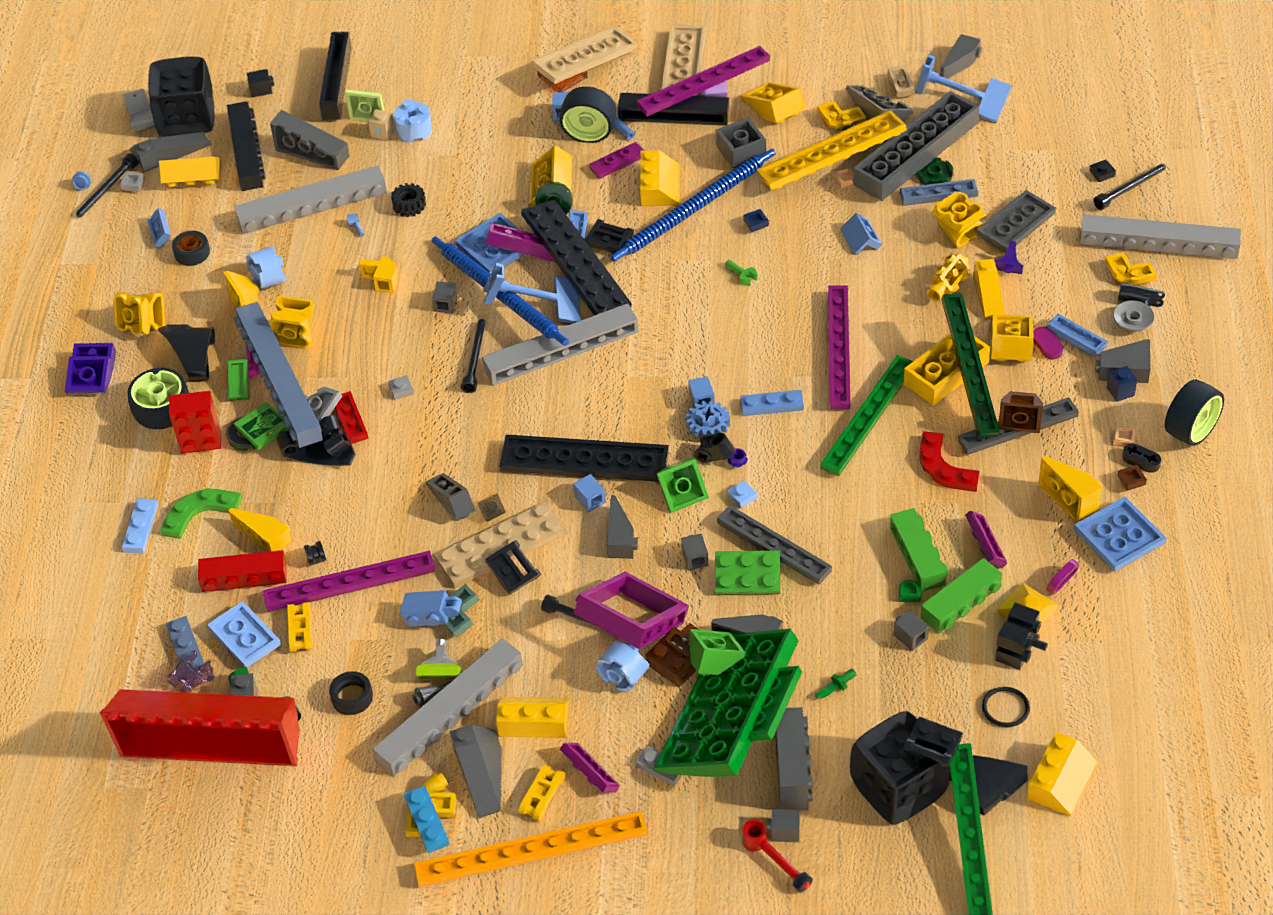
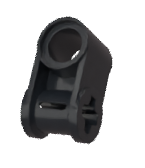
M724 433L704 435L700 439L701 444L695 450L694 456L703 463L727 460L734 455L736 448Z

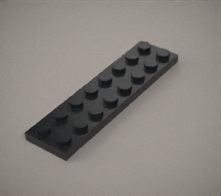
M556 200L522 209V217L594 316L625 304H629L631 308L632 303Z
M506 434L499 467L500 471L581 477L591 474L596 478L659 482L656 473L667 467L669 445Z

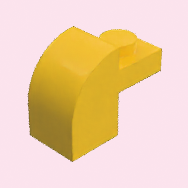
M381 256L380 261L361 258L359 262L361 277L373 279L375 291L394 293L398 284V278L393 260L386 256Z

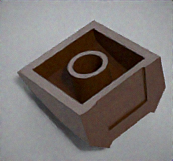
M1010 391L1001 399L999 430L1040 433L1043 402L1035 393Z

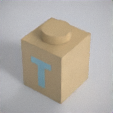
M375 110L368 121L371 138L388 141L395 130L393 114L390 112Z

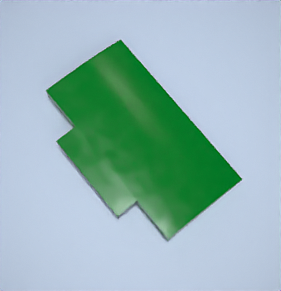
M791 628L732 634L744 650V658L719 675H698L653 767L655 772L698 777L737 776L752 742L772 740L802 674L799 666L787 667L799 641Z

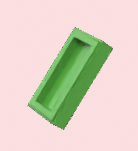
M227 360L229 401L249 399L248 360Z

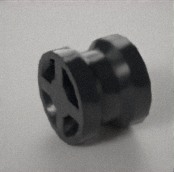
M317 541L311 546L308 544L304 545L310 566L314 565L317 561H326L321 541Z

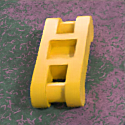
M305 602L299 606L294 604L287 605L290 652H297V649L304 648L305 650H312L310 603ZM304 637V640L296 641V638Z
M543 765L522 800L518 813L525 816L527 814L531 815L533 819L541 821L558 787L563 783L566 773L560 770L556 772L551 770L550 766ZM532 802L538 803L537 807L531 806Z

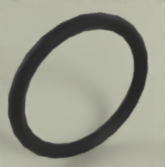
M998 687L985 695L982 702V710L986 718L993 724L1002 727H1013L1027 719L1030 713V703L1021 691L1012 687ZM997 692H1013L1024 701L1025 713L1017 721L1009 723L1000 722L994 719L987 710L989 698Z

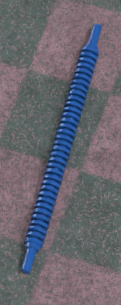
M771 148L761 156H752L740 164V166H737L722 176V178H719L689 198V200H686L641 230V232L626 240L623 248L610 256L611 260L616 262L626 254H635L659 236L757 172L756 169L761 168L765 161L776 154L775 150Z
M434 236L431 241L441 249L442 255L484 288L490 273L453 244L444 243L437 236ZM498 291L497 299L545 337L554 338L563 346L568 345L569 340L559 332L557 325L519 295L510 291L506 293Z

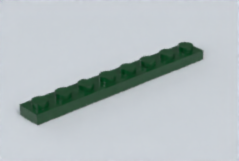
M944 294L941 301L978 438L996 437L999 435L1000 430L963 294Z

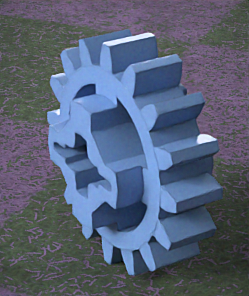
M711 400L709 404L702 401V405L694 404L695 409L689 408V413L686 414V427L689 428L690 434L695 433L696 438L700 437V435L727 433V427H730V413L727 412L726 406L721 408V403L714 405Z

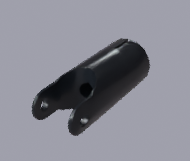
M1121 283L1118 300L1139 301L1148 306L1161 307L1164 304L1162 299L1165 297V293L1153 288Z

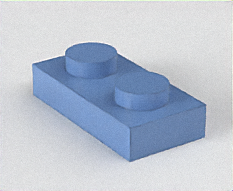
M157 208L147 221L154 246L161 248L169 240L171 233L165 211Z

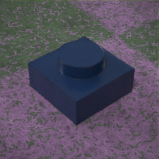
M761 209L743 215V220L751 232L769 226V220Z

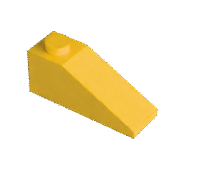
M994 259L974 261L973 279L985 320L992 319L993 314L1005 315Z
M235 508L228 510L232 524L267 552L281 550L292 541L289 526L285 522H280L275 517Z

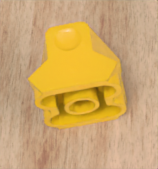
M954 192L937 203L932 211L938 217V224L957 248L962 247L977 237V229L983 225L979 220L986 215L982 211L980 204L969 202L968 196L961 192Z
M118 291L113 297L114 323L120 331L130 330L135 335H149L150 328L158 331V328L165 326L162 293L154 292L132 295Z
M278 296L275 301L278 311L270 312L271 320L269 325L274 329V335L279 345L307 349L313 345L310 327L315 306L314 301Z

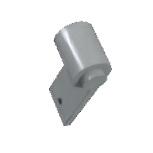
M144 89L123 94L131 116L129 122L132 130L136 129L139 132L155 127L150 104Z

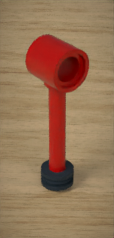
M753 819L744 824L742 833L743 846L752 852L762 849L794 880L793 887L800 893L804 892L811 885L813 878L806 872L800 874L767 842L766 826L763 822ZM751 834H756V835H758V836H757V837H752V836H750V835H751Z

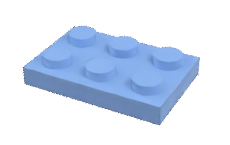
M243 601L207 624L209 631L243 667L247 666L248 668L281 645L279 638Z

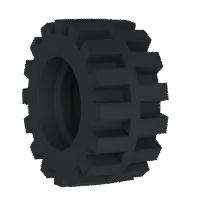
M405 183L404 186L401 184L399 188L396 187L391 193L393 209L396 214L400 213V216H416V213L420 214L421 210L424 211L426 207L425 193L418 184L416 186L414 183H411V185Z

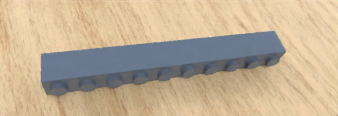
M258 301L235 308L237 315L234 317L237 328L241 327L242 339L247 340L246 346L249 352H253L252 358L255 365L259 364L260 376H265L267 390L271 389V398L273 402H277L276 406L279 415H284L282 417L286 428H290L289 434L292 441L296 440L299 448L322 441L320 425Z

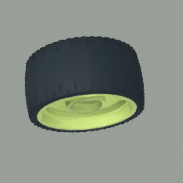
M590 86L573 89L566 95L561 106L560 126L570 138L584 143L603 141L613 129L616 118V106L611 96L603 90Z
M154 368L140 373L132 380L127 391L128 403L135 420L143 427L155 430L173 426L169 415V395L189 393L183 377L178 372L169 368Z
M1197 379L1187 382L1179 390L1169 406L1164 422L1165 430L1184 443L1192 446L1200 444L1209 436L1221 416L1225 401L1223 393Z

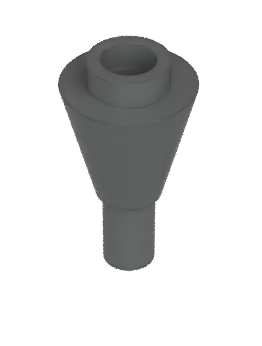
M450 681L439 686L415 688L413 694L414 703L422 707L445 688Z

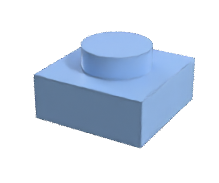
M742 481L728 490V497L742 508L757 499V492L745 481Z

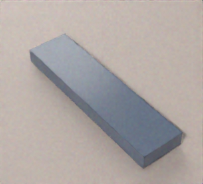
M975 179L900 188L903 206L939 202L954 192L965 193L968 198L978 197Z

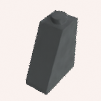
M1150 339L1102 351L1100 360H1096L1095 372H1099V380L1108 381L1110 371L1128 366L1137 378V383H1148L1151 370Z

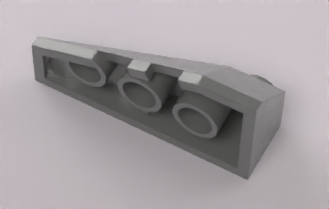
M846 85L847 92L856 106L860 107L867 120L890 110L903 122L913 114L914 110L905 103L891 102V97L878 95L877 91L863 85Z
M204 132L148 139L133 145L130 148V152L138 159L142 170L147 172L159 167V161L179 159L211 146V142Z
M472 724L451 730L452 747L478 817L482 818L500 812L502 748L495 730Z

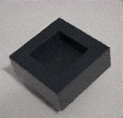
M1106 159L1090 165L1089 171L1098 182L1116 176V170Z

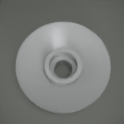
M1139 301L1123 302L1114 310L1115 322L1118 326L1128 331H1143L1149 328L1154 321L1152 309Z

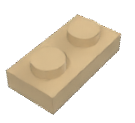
M907 67L888 68V76L896 97L915 95V88Z

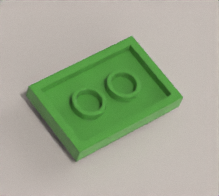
M780 550L715 551V595L780 594Z

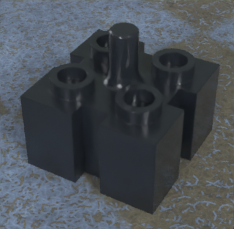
M1016 602L1014 603L1007 621L1004 622L998 634V648L995 661L1020 670L1023 663H1028L1032 647L1046 651L1048 643L1039 640L1040 634H1038L1042 621H1039L1040 611Z

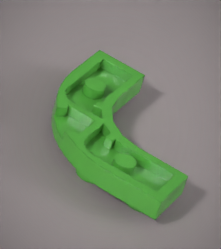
M207 488L183 497L169 511L160 529L161 535L181 539L188 523L200 512L212 510L229 513L228 510L230 508L238 509L242 500L241 493Z

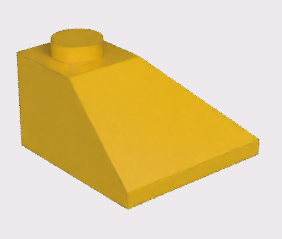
M229 271L223 272L229 297L235 308L257 301L259 303L257 294L260 292L256 283L252 284L247 276Z
M1022 582L997 608L996 612L1008 619V615L1016 602L1040 611L1039 621H1042L1043 624L1058 608V604Z

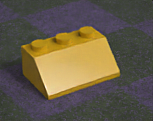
M556 145L531 164L529 204L531 206L536 205L535 196L539 188L545 183L551 181L560 182L571 190L572 156Z
M660 150L641 151V206L679 205V163Z
M203 157L159 161L161 183L166 184L167 187L178 186L180 182H185V186L196 185V181H203L204 184H213L215 180L220 179L221 158Z
M502 697L498 703L496 720L499 737L566 738L569 698Z
M1056 731L1029 783L1027 799L1071 816L1097 761L1077 739Z

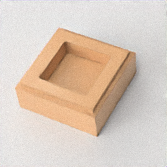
M851 166L833 171V177L841 188L853 185V169Z
M1116 425L1113 445L1124 447L1130 443L1135 444L1137 428Z

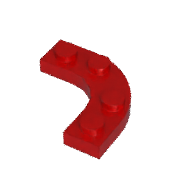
M923 431L919 455L922 469L932 476L933 481L942 486L977 492L980 471L949 465L941 456L944 434Z

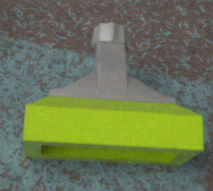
M437 639L436 654L416 667V676L419 679H455L463 672V669L457 665L456 661L448 658L447 648H445L447 646L446 640Z

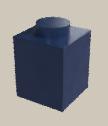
M1128 366L1109 372L1107 389L1116 402L1135 396L1137 378Z

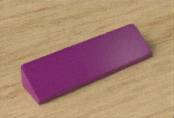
M490 223L486 239L487 245L555 262L535 234Z

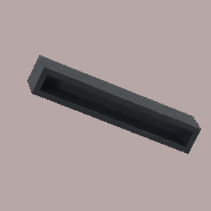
M331 32L319 101L322 120H340L352 50L349 32Z
M620 93L618 118L621 121L728 125L729 97L691 96L646 116L637 107V100L651 94Z
M248 101L228 104L227 111L241 191L263 188L262 180H265L266 177L264 168L260 169V167L264 166L262 156H258L262 154L260 144H256L259 143L258 132H254L257 131L256 121L252 120L255 119L254 109L249 107Z

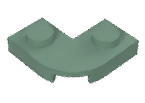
M466 584L449 596L459 597L462 600L459 615L449 617L448 623L444 624L456 638L474 625L464 612L479 601L478 596Z

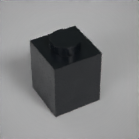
M268 69L246 73L251 98L273 94L271 86L275 85L273 75L269 76Z

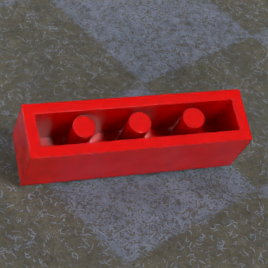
M284 550L198 559V581L201 591L213 592L215 590L287 583V562Z

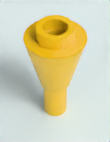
M435 771L420 787L425 786L428 793H440L447 791L445 786L448 785V782L442 772L437 774Z

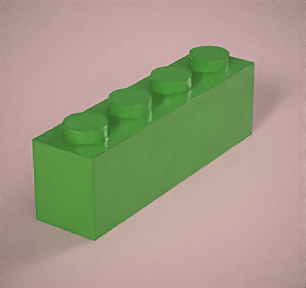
M915 508L890 514V529L915 581L921 587V592L944 586L946 576H948V569L946 564L940 560L938 548L932 544L930 532L924 528L922 516L917 514Z
M981 559L921 605L920 618L939 634L943 630L951 628L956 620L960 617H965L973 607L981 605L986 597L991 593H996L1001 588L1002 572L986 559Z

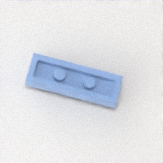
M137 498L122 545L124 553L144 554L159 505L157 499Z

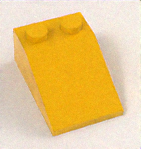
M767 82L740 95L741 99L765 120L774 123H781L785 118L798 115L799 111L805 109L801 90L798 87Z
M993 314L991 359L997 361H1006L1008 359L1017 362L1032 361L1033 316Z
M1047 456L1041 457L1038 485L1076 523L1099 511L1102 486L1097 479H1094L1087 472Z

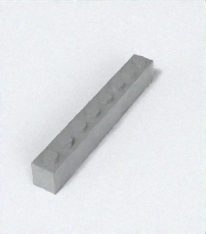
M379 165L235 205L234 207L242 233L245 234L387 193L385 179Z
M1083 214L1080 244L1238 259L1241 229Z
M629 304L616 307L559 328V332L569 340L567 346H563L554 338L540 335L482 357L484 371L492 385L495 386L639 332L638 319Z
M502 638L373 748L375 761L392 776L404 771L411 761L416 757H420L426 748L432 743H436L448 729L455 727L462 717L470 714L477 704L486 700L492 691L497 687H501L506 679L521 669V666H523L521 652Z

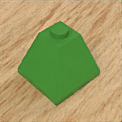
M694 458L681 460L656 473L670 513L709 498L696 459Z
M690 629L689 631L690 660L692 666L700 675H719L745 656L744 650L730 632Z

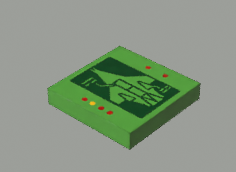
M267 402L234 423L235 428L258 450L277 439V436L282 432L289 431L290 429L285 427L282 416Z

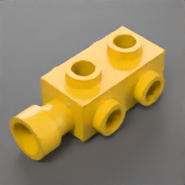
M952 253L944 259L945 263L934 271L935 274L930 279L933 285L927 290V295L931 300L938 302L942 295L956 292L959 289L958 283L969 277L968 271L971 267L968 265L969 260L966 256L960 253L955 255Z

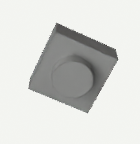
M125 172L120 184L121 189L140 192L145 180L144 174Z
M407 375L388 381L394 400L414 394Z

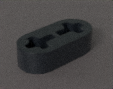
M1134 443L1124 446L1122 458L1126 463L1132 466L1138 465L1140 469L1150 473L1157 472L1160 469L1161 456L1158 453Z

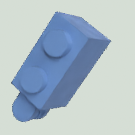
M445 590L405 593L400 615L408 627L447 624L449 617L459 615L462 600L455 596L449 597Z

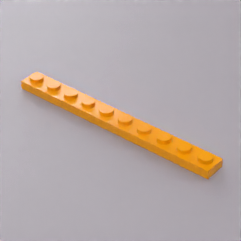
M638 811L414 862L418 885L423 887L648 835L643 813Z

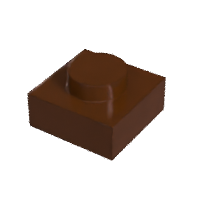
M1138 465L1118 470L1117 476L1127 491L1146 485L1147 479Z

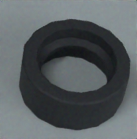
M357 671L342 673L334 678L330 684L329 694L333 707L342 714L355 715L361 713L370 706L373 700V691L369 679ZM357 685L364 689V693L358 699L352 701H345L338 697L340 691L348 686Z

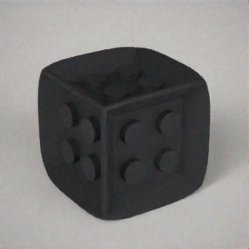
M190 56L152 62L148 74V93L151 113L158 134L162 137L212 131L215 107L212 82L205 59Z
M908 711L899 712L868 730L855 741L850 752V775L855 786L871 806L892 825L908 820L937 801L947 790L950 780L951 764L948 768L941 766V763L912 752L911 754L903 752L905 742L918 720L916 716ZM916 742V744H918V745H920V746H923V747H926V748H928V749L934 750V751H936V752L945 754V752L939 751V750H937V749H934V748H931V747H929V746H926V745H923V744H921V743Z

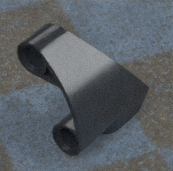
M167 324L158 328V332L168 340L179 357L189 380H208L209 361L207 351L208 345H214L215 343L214 328L191 327L187 324Z
M333 415L326 416L320 421L322 441L299 448L296 440L292 441L289 431L282 432L277 436L276 440L281 454L285 458L320 465L351 466L356 455L350 439L341 430L337 418Z
M973 755L980 815L985 816L998 803L1006 800L1028 781L1027 765ZM950 771V780H949V782L952 781L951 771Z

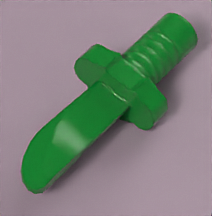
M851 668L841 676L833 674L831 676L833 682L817 692L815 698H825L838 688L844 691L847 689L846 683L856 676V672Z

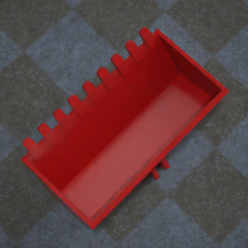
M119 689L107 706L100 711V715L121 757L297 766L298 764L297 750L300 729L294 698Z

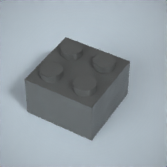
M749 117L716 129V146L733 168L740 166V164L752 156H761L766 152V139Z

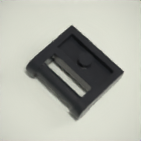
M597 219L586 236L585 241L591 247L615 253L623 248L626 240L633 237L634 229L629 227L625 229Z
M517 540L512 541L485 559L486 564L509 595L529 582L536 580L541 575L540 571L532 566L521 551ZM509 553L515 555L528 574L524 576L508 555Z
M919 716L909 738L905 742L903 752L918 754L939 762L941 766L948 768L963 738V732ZM916 742L921 743V744L926 745V746H929V747H931V748L937 749V750H939V751L945 752V754H942V753L936 752V751H934V750L928 749V748H926V747L920 746V745L916 744Z

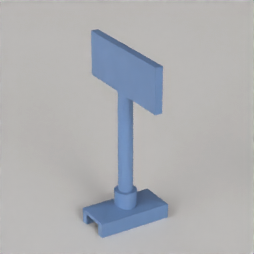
M928 55L915 92L922 94L928 82L933 84L939 83L981 99L979 117L997 123L1012 85L991 78L986 92L983 93L941 77L938 73L933 72L935 57Z
M496 263L483 288V292L487 293L484 299L485 304L492 305L498 291L505 293L510 291L555 301L558 321L572 324L581 321L579 294L565 277L555 275V293L510 284L504 280V264Z

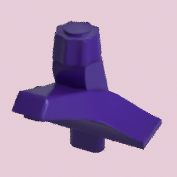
M1010 241L1005 255L1001 259L994 260L996 268L1004 273L1022 274L1024 265L1017 260L1016 242Z

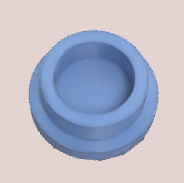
M84 171L76 172L72 177L73 186L79 190L87 189L91 184L90 176Z

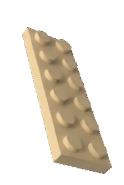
M670 26L661 90L701 72L706 26Z
M614 26L532 60V67L556 84L637 49L638 43Z
M543 502L435 554V560L453 587L457 588L490 572L491 569L486 564L485 559L512 541L517 540L520 544L519 548L525 555L567 535V532L547 502ZM513 553L508 554L512 560L517 559Z

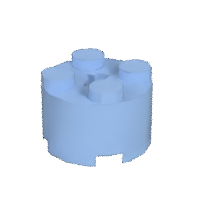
M408 99L396 108L394 112L395 128L401 140L413 143L415 139L422 138L425 140L430 136L432 123L428 105Z
M273 246L252 252L246 256L248 271H252L255 278L252 281L256 283L259 290L286 282L285 275L281 267H284L281 256H276Z
M614 641L597 661L596 670L606 683L610 680L618 685L617 690L629 692L649 668V663L638 653V648L629 643L625 644Z

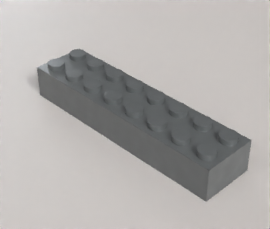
M949 91L906 125L907 131L902 132L899 136L891 137L853 167V185L883 201L913 177L917 171L924 168L935 157L976 126L979 121V106Z

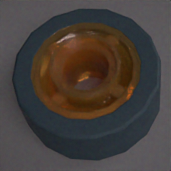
M195 230L186 231L176 236L172 242L174 257L182 265L194 266L200 264L210 255L208 239L202 232Z

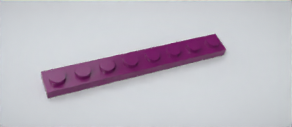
M758 46L637 100V107L646 116H649L769 62L770 55L761 46Z
M828 285L830 409H850L848 285Z
M426 551L262 591L266 609L269 612L286 608L290 604L299 605L305 602L435 572L431 552Z

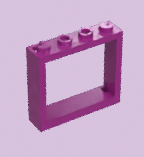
M623 572L580 593L575 600L577 603L574 614L640 649L667 634L673 627L678 628L683 625L689 605L639 578ZM622 593L659 614L640 624L602 602Z

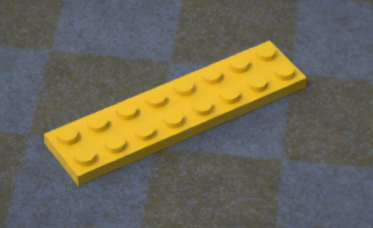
M890 110L756 170L758 176L771 190L779 189L789 182H795L801 177L813 174L823 167L831 166L841 159H847L857 152L865 151L868 147L881 144L886 139L899 136L902 132L907 131L906 124Z

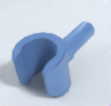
M347 215L349 226L355 225L360 237L364 236L359 224L358 215Z

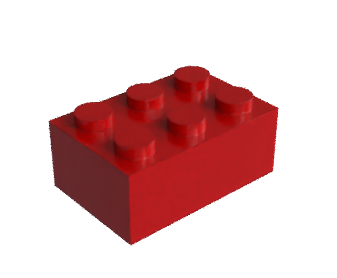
M211 391L169 395V415L180 453L221 449V428Z

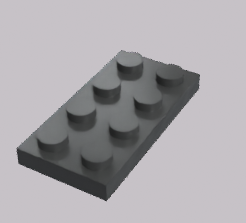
M1025 190L979 227L976 235L1006 253L1010 241H1015L1016 245L1052 217L1056 213V207Z

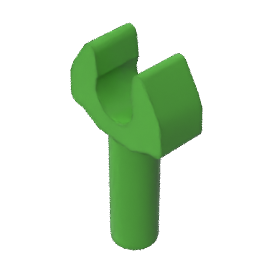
M730 259L726 261L725 266L740 275L739 283L742 285L751 286V279L749 277L758 280V273L755 268L743 269Z

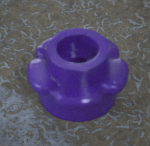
M736 448L734 455L727 459V461L733 467H741L747 463L748 458L744 450Z

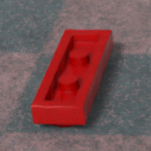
M351 391L342 393V397L337 403L335 410L344 433L350 439L351 444L369 439Z

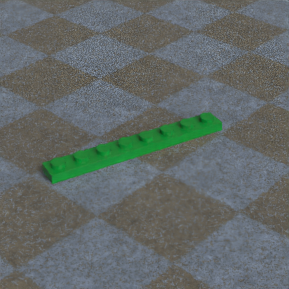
M899 355L895 357L821 462L822 470L840 476L904 384V368L911 364L912 360Z
M971 743L959 744L951 761V776L968 915H993Z

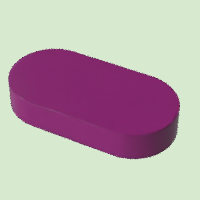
M1037 327L1034 329L1033 342L1042 354L1048 359L1060 358L1063 353V345L1055 334L1047 327Z
M1071 559L1051 579L1046 590L1051 594H1056L1075 575L1080 566L1079 563Z

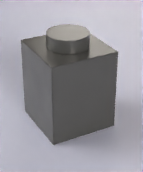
M437 281L432 296L434 312H454L458 298L456 283Z
M702 533L681 538L682 554L688 571L709 566L708 551Z
M912 611L907 612L905 615H900L895 620L894 636L911 651L928 639L929 626Z
M772 809V818H767V832H771V842H799L800 810Z

